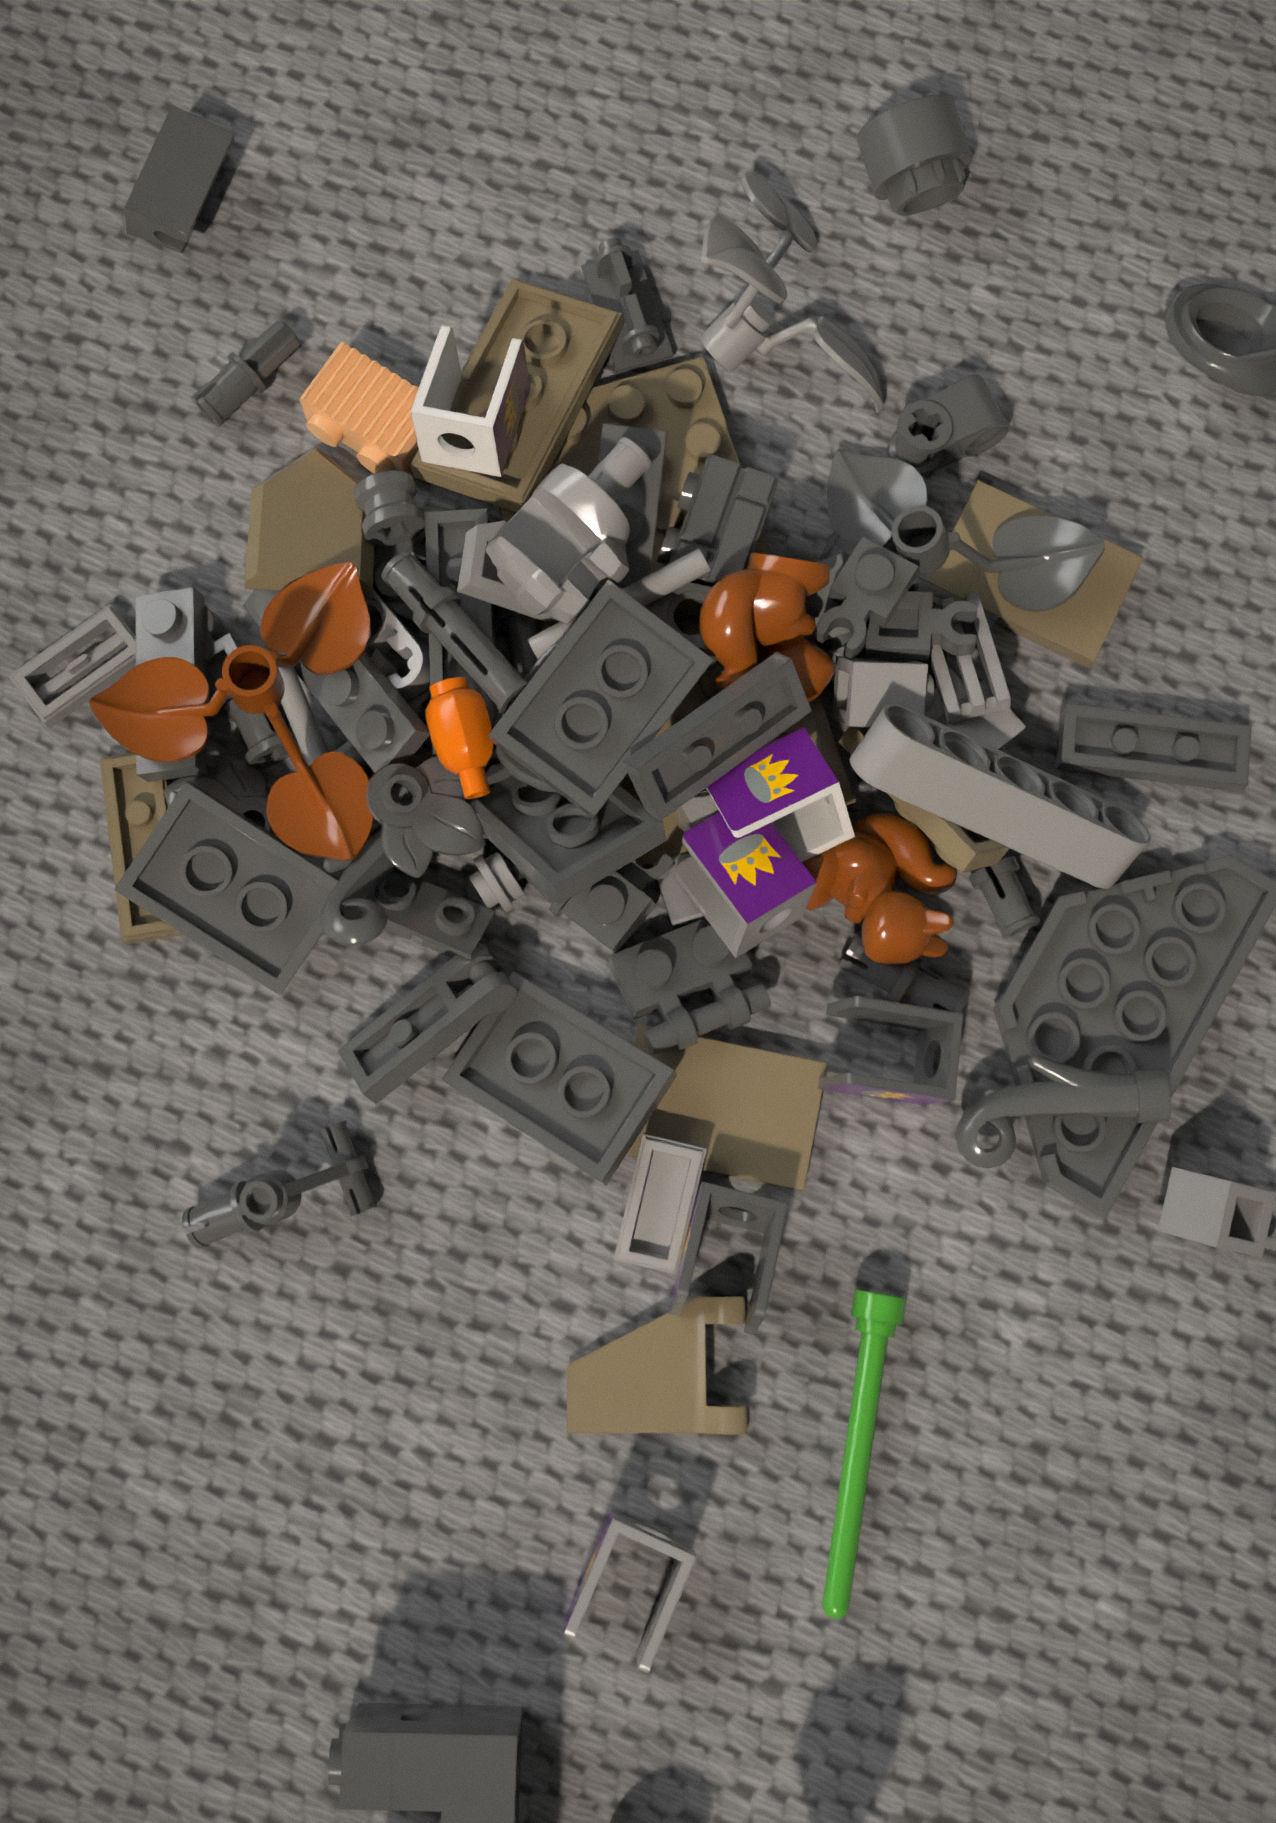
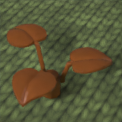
M353 562L338 563L315 570L281 590L269 602L261 619V637L264 644L270 650L267 651L257 645H244L233 650L223 663V678L216 681L215 686L217 690L209 703L207 702L210 689L203 673L187 660L177 657H159L145 661L129 670L112 686L89 700L94 715L114 740L142 758L163 763L188 759L205 747L209 736L205 717L216 715L226 698L230 695L236 705L243 711L251 714L266 713L298 771L279 778L269 792L266 812L274 833L284 844L300 853L346 862L356 858L365 847L374 823V817L370 813L366 802V788L369 783L366 773L354 759L337 751L322 754L308 766L277 707L285 692L284 681L278 668L292 669L300 660L303 666L312 673L329 675L351 667L364 654L371 634L370 616L362 593L358 571Z

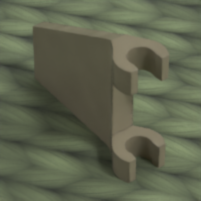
M697 1297L684 1304L680 1316L671 1315L668 1312L568 1364L567 1433L746 1434L747 1404L708 1405L707 1324H745V1297Z

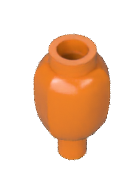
M455 677L439 681L429 687L432 700L425 710L433 747L440 763L446 770L459 775L465 799L485 796L490 793L484 768L491 759L494 748L493 743L488 739L492 728L485 701L479 692L469 688L468 680L465 677Z

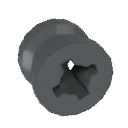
M398 470L382 471L362 479L355 486L353 494L356 505L366 515L362 528L367 542L378 546L397 545L417 537L424 531V515L421 508L414 505L413 499L417 490L414 479L409 473Z

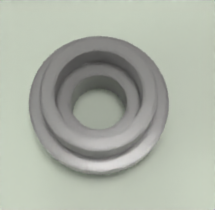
M498 851L486 859L480 854L473 859L479 871L469 876L488 909L500 903L504 911L508 913L514 909L512 902L525 894Z

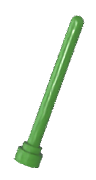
M854 1289L851 1316L857 1317L855 1330L862 1333L822 1602L825 1614L833 1619L844 1617L849 1610L888 1336L895 1337L896 1324L903 1325L907 1298Z

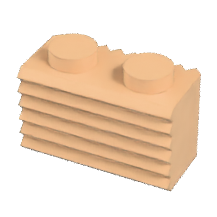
M340 342L299 399L307 420L306 427L316 438L329 446L336 447L341 441L357 451L358 454L356 456L359 462L374 474L382 471L398 470L412 475L410 464L419 447L410 411L419 387L411 385L407 379H401L397 373H392L387 367H382L377 361L371 360L366 354H361L356 348H351L346 342Z

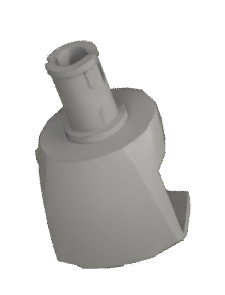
M625 437L619 439L613 450L588 476L566 464L558 465L538 485L532 497L488 543L485 550L497 568V576L514 594V599L534 617L545 614L555 620L568 624L590 602V595L602 579L608 577L619 583L630 570L626 557V543L631 528L626 516L616 503L632 487L637 479L652 466L647 454L630 439Z

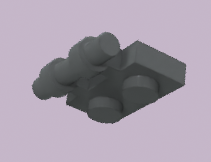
M706 918L609 956L608 966L633 1020L657 1011L663 1022L643 1031L645 1042L652 1054L673 1046L680 1051L697 1044V1036L725 1025L732 1030L749 1023L751 1020L750 1015L771 1007L769 994L763 984L760 983L743 991L735 987L733 980L748 975L752 968V963L746 952L735 958ZM708 990L715 1001L691 1012H687L680 1003V1001Z

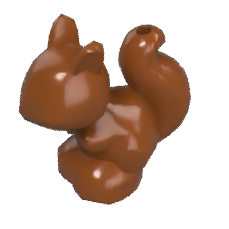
M751 553L748 569L728 574L710 588L702 603L699 629L707 650L724 666L723 672L715 678V686L720 692L758 665L757 642L766 648L760 663L775 652L792 659L808 703H811L821 694L835 673V663L824 649L804 639V636L813 634L816 627L815 617L806 613V597L819 592L829 584V565L781 556Z
M876 813L860 819L852 825L855 837L802 862L817 882L806 909L809 911L816 910L825 906L832 899H835L845 906V918L850 922L860 923L864 919L862 942L865 954L875 963H908L918 959L921 955L941 957L948 952L946 941L937 934L948 931L954 925L952 916L942 911L929 910L920 900L894 889L896 877L898 876L902 882L917 892L937 895L951 889L957 879V868L946 862L942 864L934 863L929 839L916 824L911 823L902 816L891 813Z

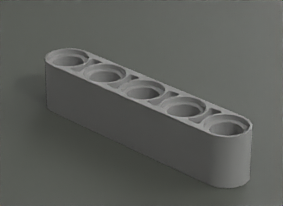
M888 704L884 707L850 757V763L854 771L873 787L1098 888L1110 889L1151 841V834L1140 819L1126 809L898 704Z

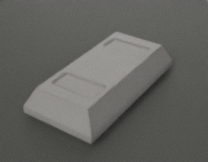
M643 1133L614 1260L678 1274L707 1147Z

